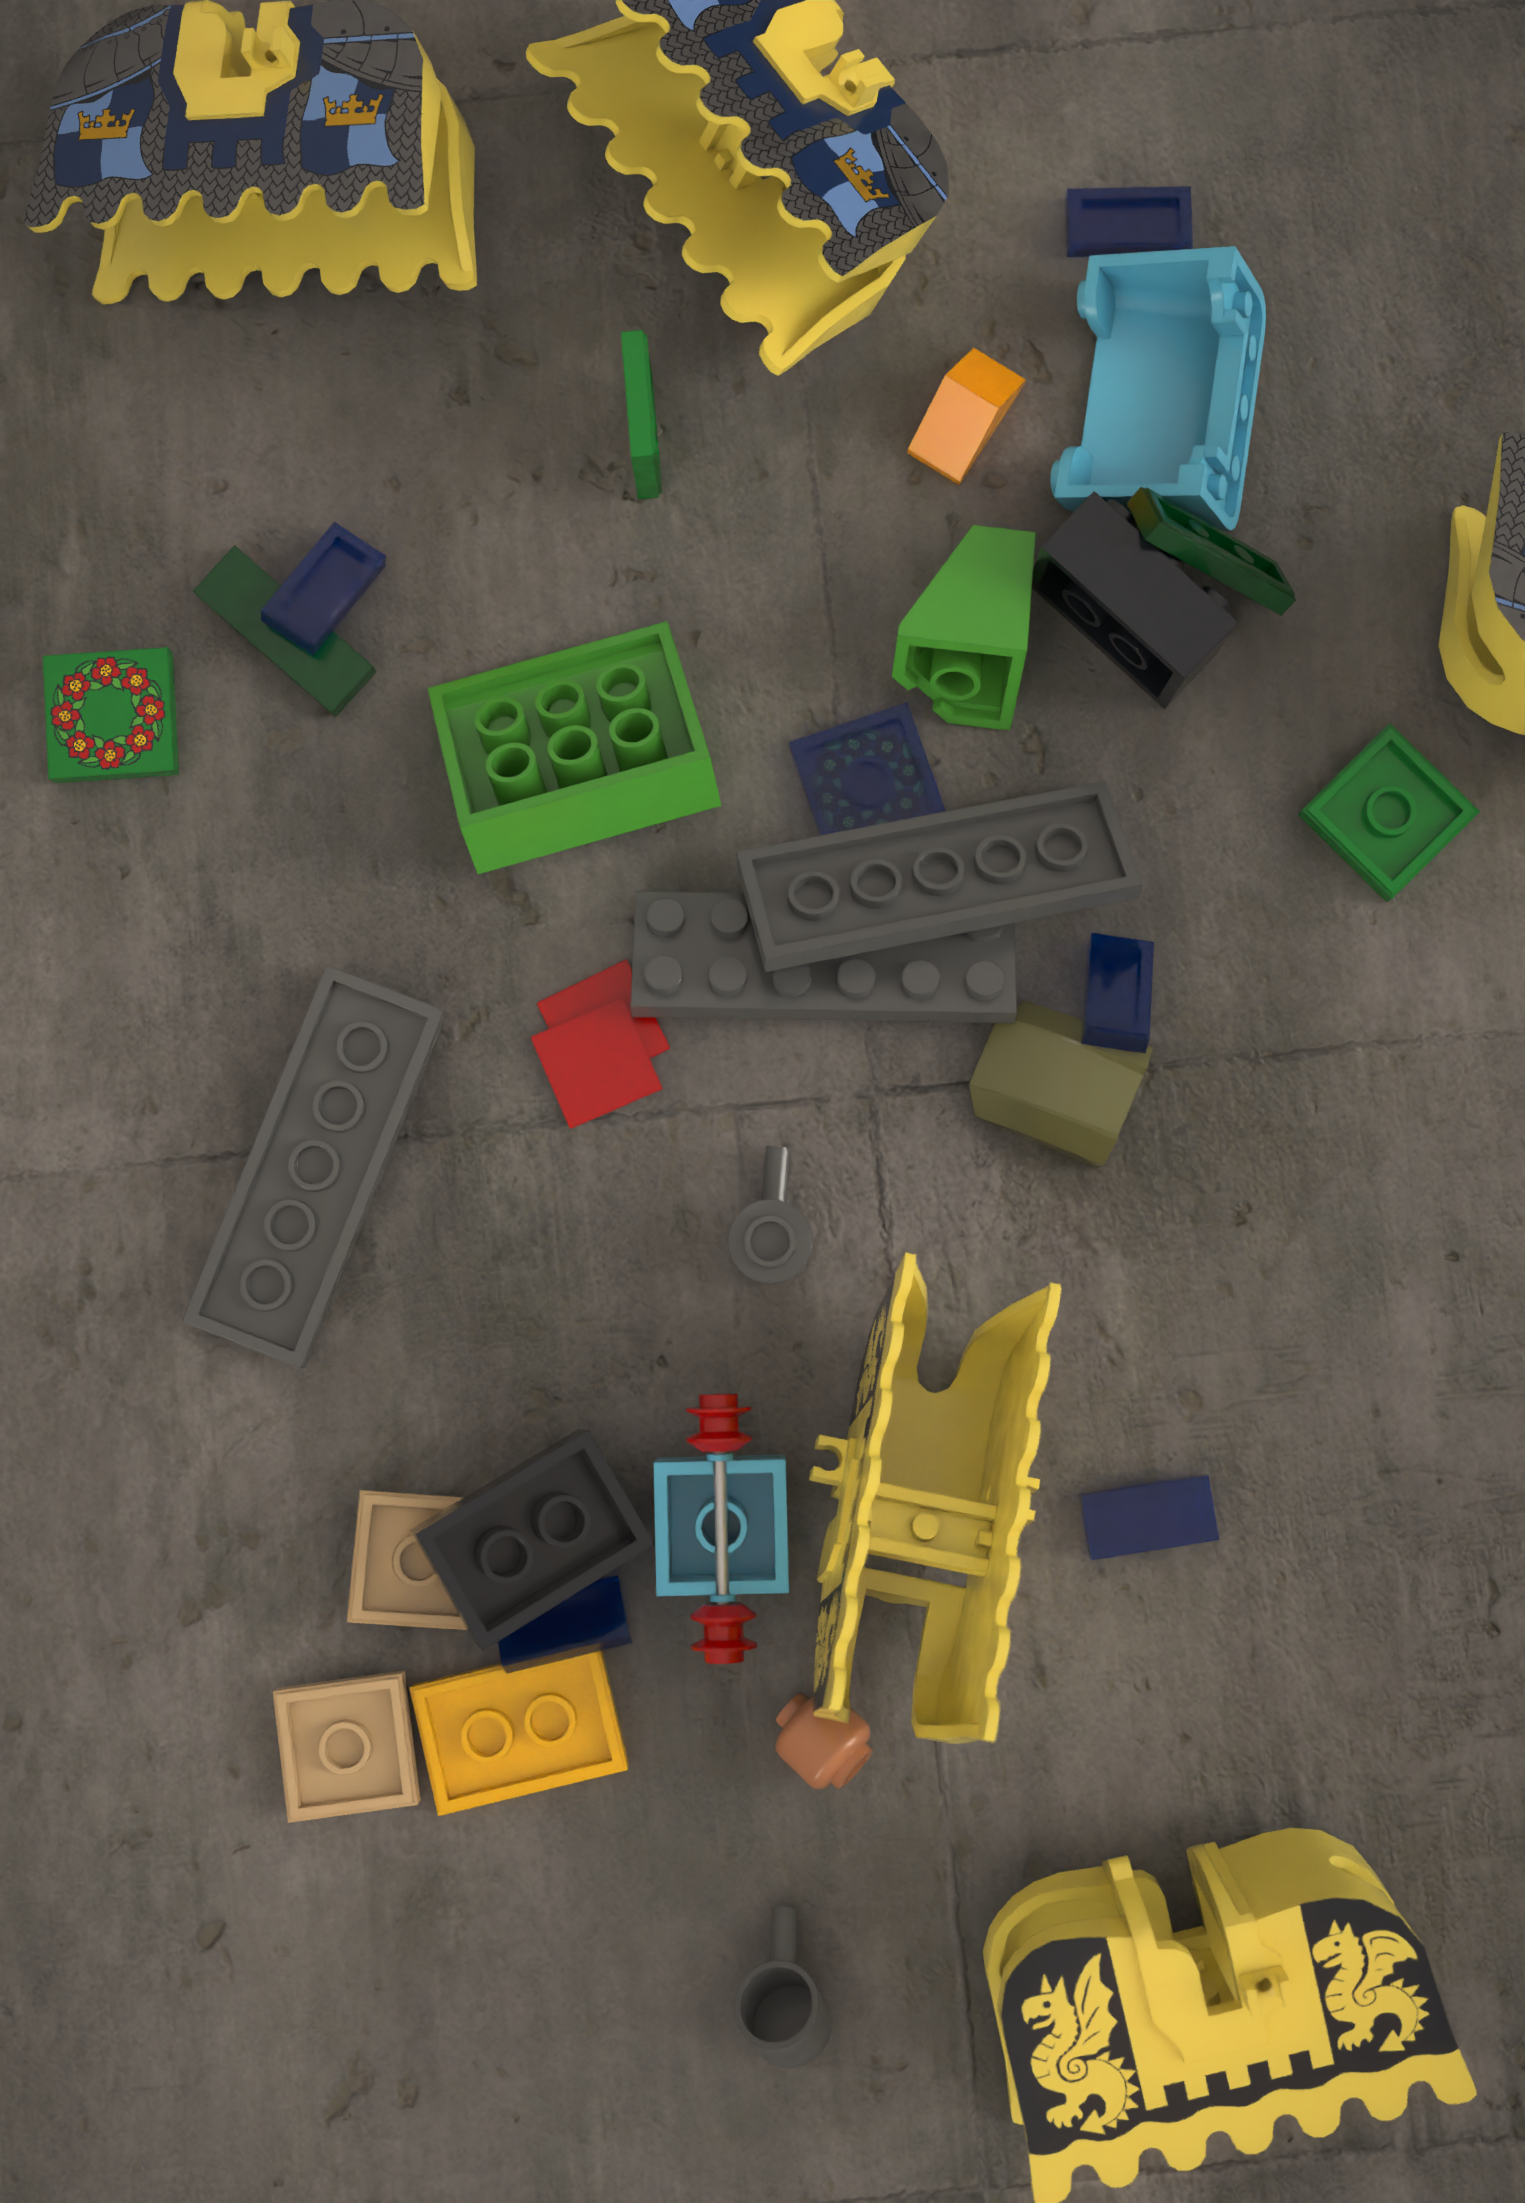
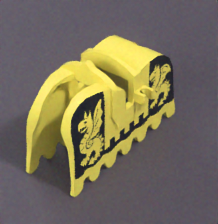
M905 1252L876 1312L868 1336L857 1381L847 1440L819 1435L815 1442L814 1449L830 1450L836 1454L839 1465L833 1471H827L821 1467L814 1466L809 1476L810 1481L833 1485L831 1497L839 1499L837 1515L830 1522L826 1531L817 1581L823 1584L815 1650L813 1715L815 1717L846 1724L849 1723V1691L853 1654L866 1595L888 1603L926 1607L912 1696V1727L917 1738L952 1744L968 1743L977 1740L995 1742L1000 1713V1704L996 1699L999 1676L1005 1668L1010 1646V1630L1007 1628V1615L1010 1603L1015 1597L1020 1578L1021 1563L1017 1557V1546L1025 1524L1029 1525L1035 1519L1036 1511L1029 1510L1031 1493L1039 1489L1040 1479L1028 1477V1472L1035 1458L1040 1439L1041 1424L1037 1420V1409L1050 1371L1051 1359L1050 1354H1047L1046 1351L1047 1341L1058 1313L1061 1284L1050 1282L1047 1287L1009 1305L984 1322L974 1331L967 1344L956 1376L950 1387L938 1393L929 1392L919 1383L917 1365L928 1316L927 1287L916 1264V1254ZM867 1554L966 1573L967 1578L965 1587L866 1568L864 1564Z
M1287 1828L1262 1833L1220 1849L1216 1842L1188 1847L1186 1853L1203 1926L1175 1933L1172 1931L1165 1896L1157 1880L1144 1870H1132L1128 1855L1102 1861V1866L1053 1874L1032 1882L1011 1897L989 1926L983 1948V1957L1004 2054L1010 2112L1014 2123L1024 2125L1031 2169L1032 2193L1035 2203H1059L1064 2200L1071 2191L1072 2172L1080 2165L1094 2167L1104 2184L1112 2188H1122L1132 2183L1137 2176L1139 2156L1142 2151L1148 2148H1157L1162 2151L1168 2164L1178 2171H1190L1198 2167L1204 2160L1206 2140L1210 2134L1216 2131H1224L1229 2134L1234 2145L1245 2154H1258L1267 2149L1272 2142L1273 2123L1283 2114H1290L1296 2117L1306 2134L1312 2137H1326L1333 2133L1340 2124L1341 2105L1349 2098H1359L1364 2101L1369 2113L1376 2119L1391 2121L1401 2116L1407 2107L1408 2089L1411 2084L1417 2081L1429 2083L1437 2098L1446 2104L1468 2102L1477 2095L1470 2073L1453 2036L1425 1947L1396 1909L1394 1901L1377 1874L1354 1846L1321 1830Z

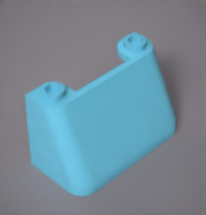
M1236 246L1090 255L1086 280L1080 282L1077 290L1078 313L1082 319H1087L1091 330L1097 336L1081 446L1067 447L1063 451L1060 460H1055L1053 463L1050 482L1054 498L1064 509L1075 511L1095 491L1106 502L1110 499L1115 500L1131 513L1127 506L1128 501L1140 487H1147L1222 531L1233 530L1238 522L1266 327V304L1260 285Z

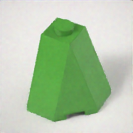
M972 525L898 626L892 678L907 690L918 687L933 700L932 711L948 724L1009 731L1011 729L1028 648L1036 532Z

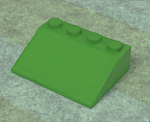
M668 621L427 688L459 826L477 874L721 806L710 754Z

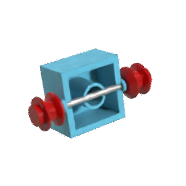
M738 1393L699 1394V1407L686 1408V1412L699 1418V1431L687 1437L686 1441L699 1451L713 1453L700 1457H659L654 1461L656 1596L710 1595L711 1603L703 1604L690 1615V1619L704 1625V1638L691 1644V1649L704 1652V1662L710 1664L743 1662L744 1651L757 1648L756 1642L744 1637L743 1627L744 1623L757 1617L756 1612L741 1602H733L736 1601V1594L789 1593L785 1454L733 1456V1453H726V1451L740 1450L752 1440L751 1435L739 1430V1416L749 1412L752 1408L751 1406H738Z

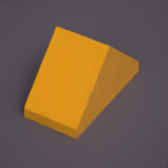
M973 348L944 376L908 448L907 454L960 485L1025 385L1026 379Z

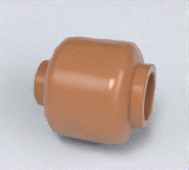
M800 1692L786 1704L775 1720L783 1728L776 1740V1752L810 1787L821 1790L832 1784L837 1790H840L860 1771L873 1753V1750L867 1745L871 1735L870 1727L851 1707L848 1724L815 1717L813 1715L814 1695L808 1698Z

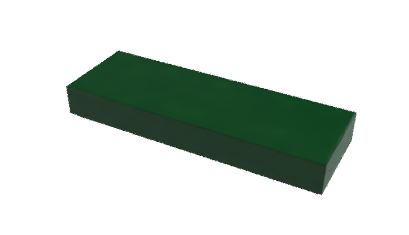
M1140 487L1128 501L1127 506L1144 539L1280 616L1296 601L1292 587L1275 560L1147 487Z
M235 545L193 590L202 602L334 717L344 709L377 672L373 665Z

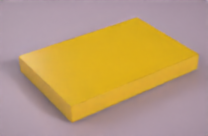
M600 1639L415 1683L409 1687L438 1816L626 1771L629 1768Z

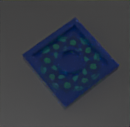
M908 702L789 742V750L819 836L946 811Z

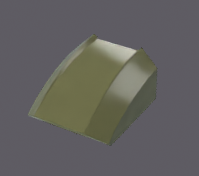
M1022 1001L1017 1004L1015 1023L994 1024L970 1080L969 1087L975 1116L1094 1168H1100L1104 1166L1117 1142L1123 1123L1147 1070L1153 1048L1070 1015Z

